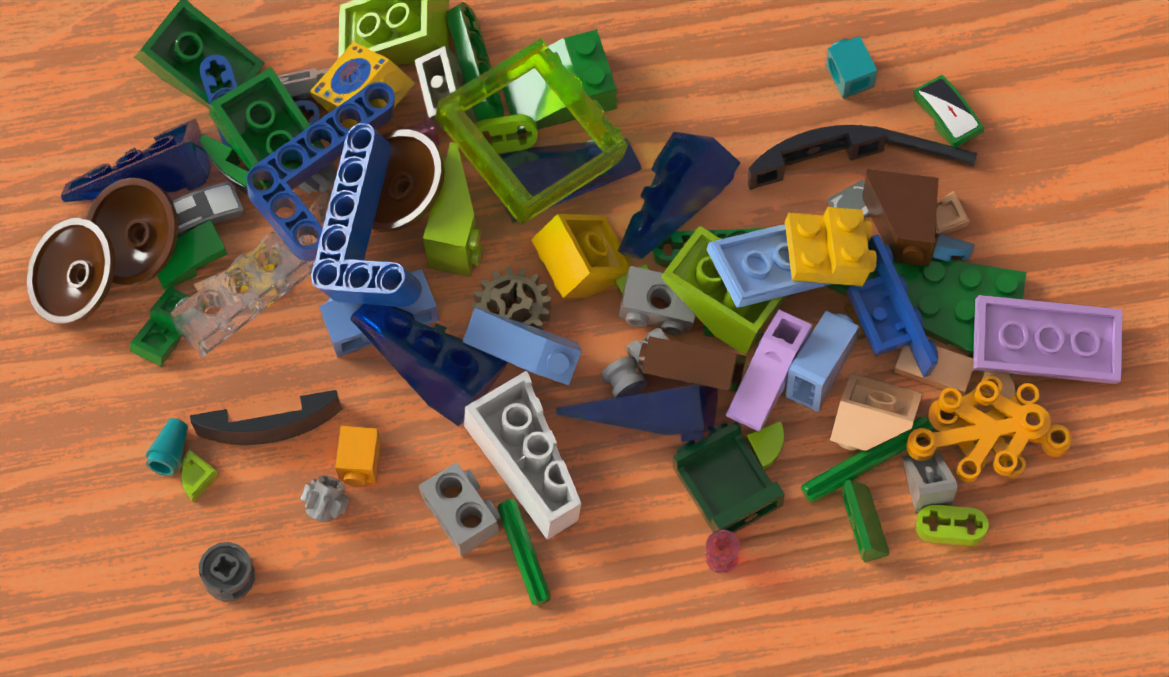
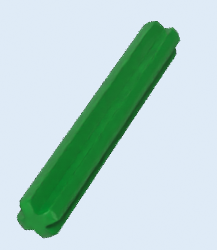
M919 417L914 420L911 429L867 451L862 450L804 483L801 489L805 498L809 502H816L842 487L846 480H854L906 450L908 437L915 429L926 428L934 432L927 417ZM925 437L917 438L916 442L922 441Z

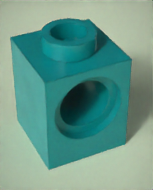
M860 36L850 40L841 39L828 48L826 66L843 99L875 87L877 68Z

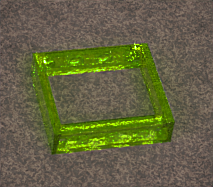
M542 38L442 98L437 104L436 120L452 140L458 144L460 150L520 225L528 222L623 161L628 147V143L620 135L622 130L610 123L605 117L604 110L599 102L592 100L583 90L580 79L575 74L569 73L562 64L558 52L553 53ZM535 68L603 153L532 197L464 111Z

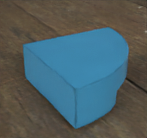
M940 234L932 257L949 261L951 256H960L962 261L972 256L975 244Z

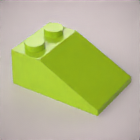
M353 0L341 4L338 58L353 42L390 59L395 65L415 64L416 59L443 46L449 49V24L446 16L449 10V0Z
M450 142L444 163V182L440 194L431 208L423 242L429 269L471 277L473 266H479L482 259L483 245L479 244L481 229L476 228L475 215L458 144Z
M699 225L664 271L661 278L714 336L742 354L747 355L782 306L786 296L737 308L706 250L709 242L720 240V238Z

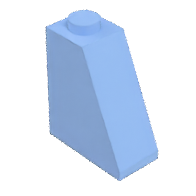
M825 311L789 368L785 397L819 413L857 341L859 326L851 318L841 313L832 314Z

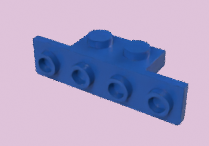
M879 234L871 236L868 242V249L876 252L877 261L874 272L877 278L865 281L863 286H850L846 293L875 357L909 345L923 378L930 376L938 364L936 345L932 340H928L923 330L921 313L916 307L913 308L908 298L907 283L903 276H898L895 270L890 247L887 244H883Z

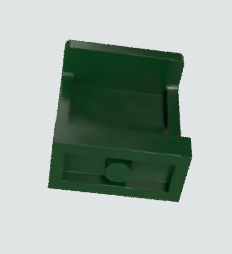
M738 421L730 425L723 423L716 426L708 433V437L697 443L695 441L685 443L677 449L676 455L673 456L674 471L718 541L783 506L785 493L777 481L772 484L741 434L742 427Z

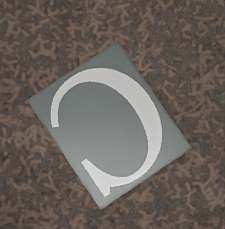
M863 180L826 199L831 207L863 210L864 217L870 214L862 199Z

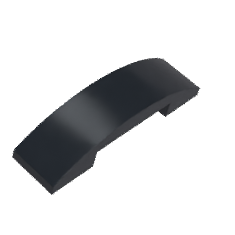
M835 125L797 134L773 146L755 160L748 169V187L751 190L782 181L784 179L785 166L846 149L850 161L884 152L886 132L884 129L872 126Z
M337 390L300 396L302 410L232 422L227 409L190 415V420L196 434L203 438L227 444L257 445L278 442L309 432L333 418L342 410Z

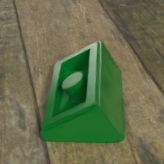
M846 480L843 484L841 496L861 559L867 562L888 556L890 551L870 489L864 484L853 480Z

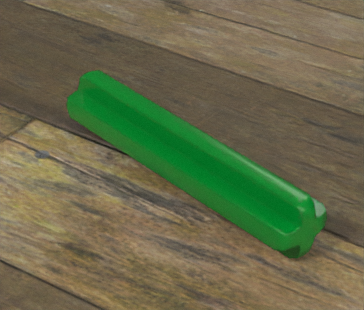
M514 499L503 501L498 504V512L529 598L534 606L544 604L551 599L550 591L518 504Z

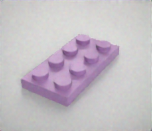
M979 295L975 299L973 370L1117 384L1121 381L1122 309Z

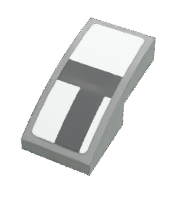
M231 181L194 191L172 201L178 217V237L209 220L213 224L241 218L244 211Z

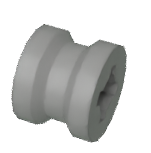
M626 356L612 362L601 373L604 381L611 384L613 388L612 395L616 401H624L635 396L647 385L644 375L638 374L636 370L637 363L631 356Z

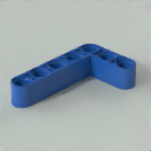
M374 82L369 84L248 171L246 179L250 201L292 253L300 260H315L323 228L293 189L342 155L345 139L350 130L341 125L344 120L353 119L358 123H367L375 130H378L392 118L395 93L386 83ZM374 99H381L387 105L383 108H375L370 105V102ZM318 139H324L330 145L325 149H318L312 143ZM288 160H297L302 164L294 170L283 166ZM260 180H267L273 184L267 190H258L254 187V184ZM283 207L291 208L295 212L289 218H282L276 214ZM303 235H312L317 239V242L311 246H305L298 239Z
M367 123L356 124L348 131L311 273V280L316 288L336 302L408 307L414 304L421 295L422 286L420 281L398 263L364 260L391 154L390 143Z

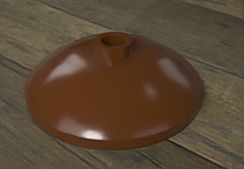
M409 129L395 130L382 135L390 143L391 154L372 227L374 231L395 232L413 225L431 209L442 189L445 167L439 148L426 135Z
M126 178L112 183L97 196L86 217V220L101 226L112 242L115 254L113 283L128 286L145 283L158 275L173 255L179 229L176 209L168 194L151 181L140 178Z
M71 218L54 225L40 239L29 262L27 290L32 306L42 318L60 325H71L88 318L102 304L111 288L115 272L114 248L106 231L92 221L83 218Z

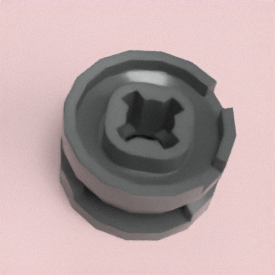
M231 542L218 543L210 547L202 555L199 562V575L207 592L215 599L224 602L236 601L244 597L251 590L255 581V569L247 551L238 544Z

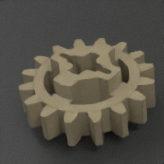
M506 267V275L500 276L494 270L492 271L493 281L481 280L483 291H474V299L477 303L472 304L473 310L474 307L486 311L491 309L492 313L544 330L541 321H550V311L547 309L552 307L551 297L546 296L548 294L546 284L538 285L539 277L536 273L527 278L525 268H521L518 274H513L511 267ZM526 290H527L529 293H531V295L534 297L536 303L533 302V298L527 297V296L525 295V291H526Z

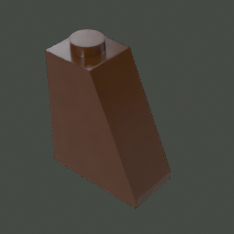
M867 169L862 199L884 244L890 247L894 262L929 266L935 243L939 178Z
M649 336L648 343H643L641 346L639 365H643L642 373L737 392L742 381L747 356Z

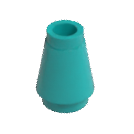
M175 418L167 420L166 425H164L146 452V465L150 470L160 475L170 476L181 467L188 425L185 422Z

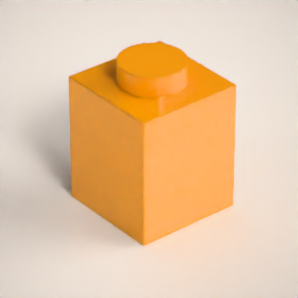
M341 426L335 464L339 480H343L344 483L352 486H364L366 482L376 483L382 442L377 428Z

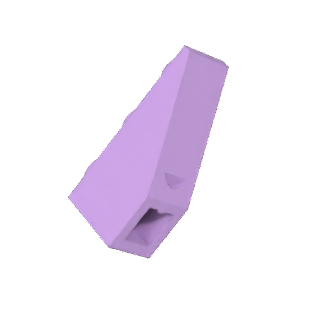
M781 310L777 311L759 343L727 411V417L759 432L761 431L787 385L789 368L809 338L812 324Z

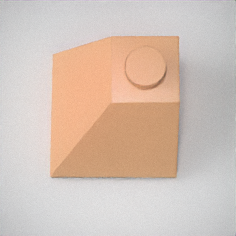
M851 373L839 404L830 441L837 442L841 447L848 450L861 449L867 451L911 429L922 393Z

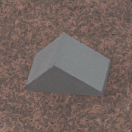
M935 451L933 457L926 461H917L910 456L902 457L915 513L920 512L922 508L928 505L952 506L957 491V481L939 451Z

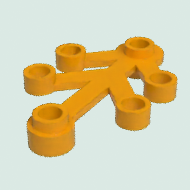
M986 376L981 380V382L991 381L995 383L999 393H1001L1002 382L996 376ZM1025 383L1018 388L1016 395L1009 399L1020 406L1036 404L1039 398V390L1035 385ZM985 389L980 390V394L985 398L993 396V393H988ZM975 390L962 397L963 401L973 407L979 404L974 396ZM1025 390L1033 393L1034 399L1031 401L1024 400L1021 397V392ZM944 398L945 403L948 405L957 403L952 398ZM938 400L929 408L928 420L936 432L972 426L971 423L954 413L953 419L944 420L940 416V412L943 410L939 407ZM995 408L985 413L997 421L1008 418V416ZM1054 424L1050 426L1048 433L1043 438L1029 440V442L1041 444L1046 454L1059 457L1068 452L1072 444V434L1065 426ZM1053 433L1061 434L1064 437V442L1061 444L1054 443L1051 435ZM1009 434L1004 436L1013 438L1015 434ZM1002 436L998 438L992 448L995 455L1002 450H1006L1008 447ZM973 442L958 444L965 458L970 455L976 446ZM989 454L982 463L981 469H983L986 466L989 459ZM1021 455L1017 458L1020 470L1006 475L1007 477L1018 478L1023 474L1026 462ZM1008 458L999 459L1002 467L1008 468L1007 462L1010 460ZM967 465L970 469L975 470L973 466Z
M982 381L975 390V399L980 405H991L1009 417L1008 419L997 421L963 401L962 395L957 389L946 388L941 392L938 400L941 410L958 415L971 423L972 426L935 433L926 428L915 429L908 437L906 449L913 459L926 461L933 457L937 448L978 441L970 455L963 458L957 467L959 479L970 483L978 478L981 465L998 438L1004 435L1015 434L1007 449L998 452L993 461L995 471L1000 475L1006 476L1014 472L1018 463L1017 458L1028 441L1039 440L1048 433L1051 426L1050 415L1042 406L1037 404L1020 406L1001 395L995 383ZM989 389L993 396L985 398L980 394V390ZM953 396L957 403L948 405L945 403L944 397ZM1026 417H1036L1039 424L1036 426L1029 425ZM925 437L930 444L926 447H921L917 444L916 439ZM1008 458L1012 466L1009 468L1002 467L999 464V459ZM964 465H971L974 467L975 473L967 475L963 472L962 467Z

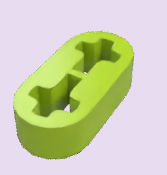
M526 114L484 119L478 121L471 130L472 146L482 155L526 150L531 148L538 139L536 122ZM518 126H524L525 130L528 131L526 132V138H519L518 133H516ZM484 131H489L490 135L494 136L489 144H485L484 139L481 138Z
M928 505L922 508L918 513L915 523L916 532L924 541L973 546L981 543L989 527L986 515L979 509L945 505ZM929 516H934L937 523L949 524V526L939 525L936 531H930L929 525L923 522H928ZM967 519L974 520V526L980 527L976 529L973 535L967 534L968 530L966 527H960L966 524Z

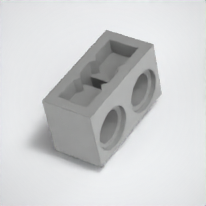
M456 462L419 485L422 499L461 557L499 533L497 520L500 518V514L490 499L482 500L477 492L480 489V485L469 469L463 472ZM450 487H457L462 490L455 498L443 496L444 491ZM476 516L482 519V521L475 528H467L463 525L465 519Z

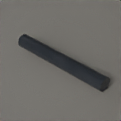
M881 128L885 130L887 135L886 144L974 166L977 156L976 152L957 147L954 148L950 145Z

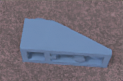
M474 307L462 340L463 343L520 368L566 385L570 384L582 352L576 341Z

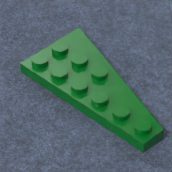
M931 257L929 266L893 262L898 276H903L907 283L908 298L913 308L916 307L921 313L923 330L926 336L945 345L951 344L970 353L969 357L973 358L975 299L979 295L1023 299L1026 272L953 260L944 261ZM874 271L869 273L866 281L877 278ZM831 284L826 287L845 295L848 288L853 285Z

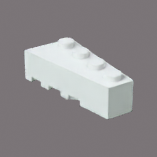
M525 371L465 407L464 427L548 540L578 522L581 501L566 464L561 459L553 432L549 430L539 398H536L531 386L532 381L528 371Z

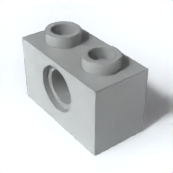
M630 266L625 280L618 318L626 319L628 324L636 327H645L648 324L661 327V330L667 334H688L694 323L695 314L661 278L663 273ZM650 299H663L667 304V308L658 309L654 307Z

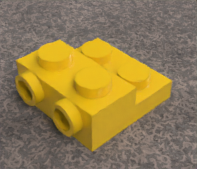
M827 207L824 215L788 213L785 219V229L792 281L863 286L869 273L875 270L877 261L876 252L868 249V242L872 235L871 221L864 220L863 210Z

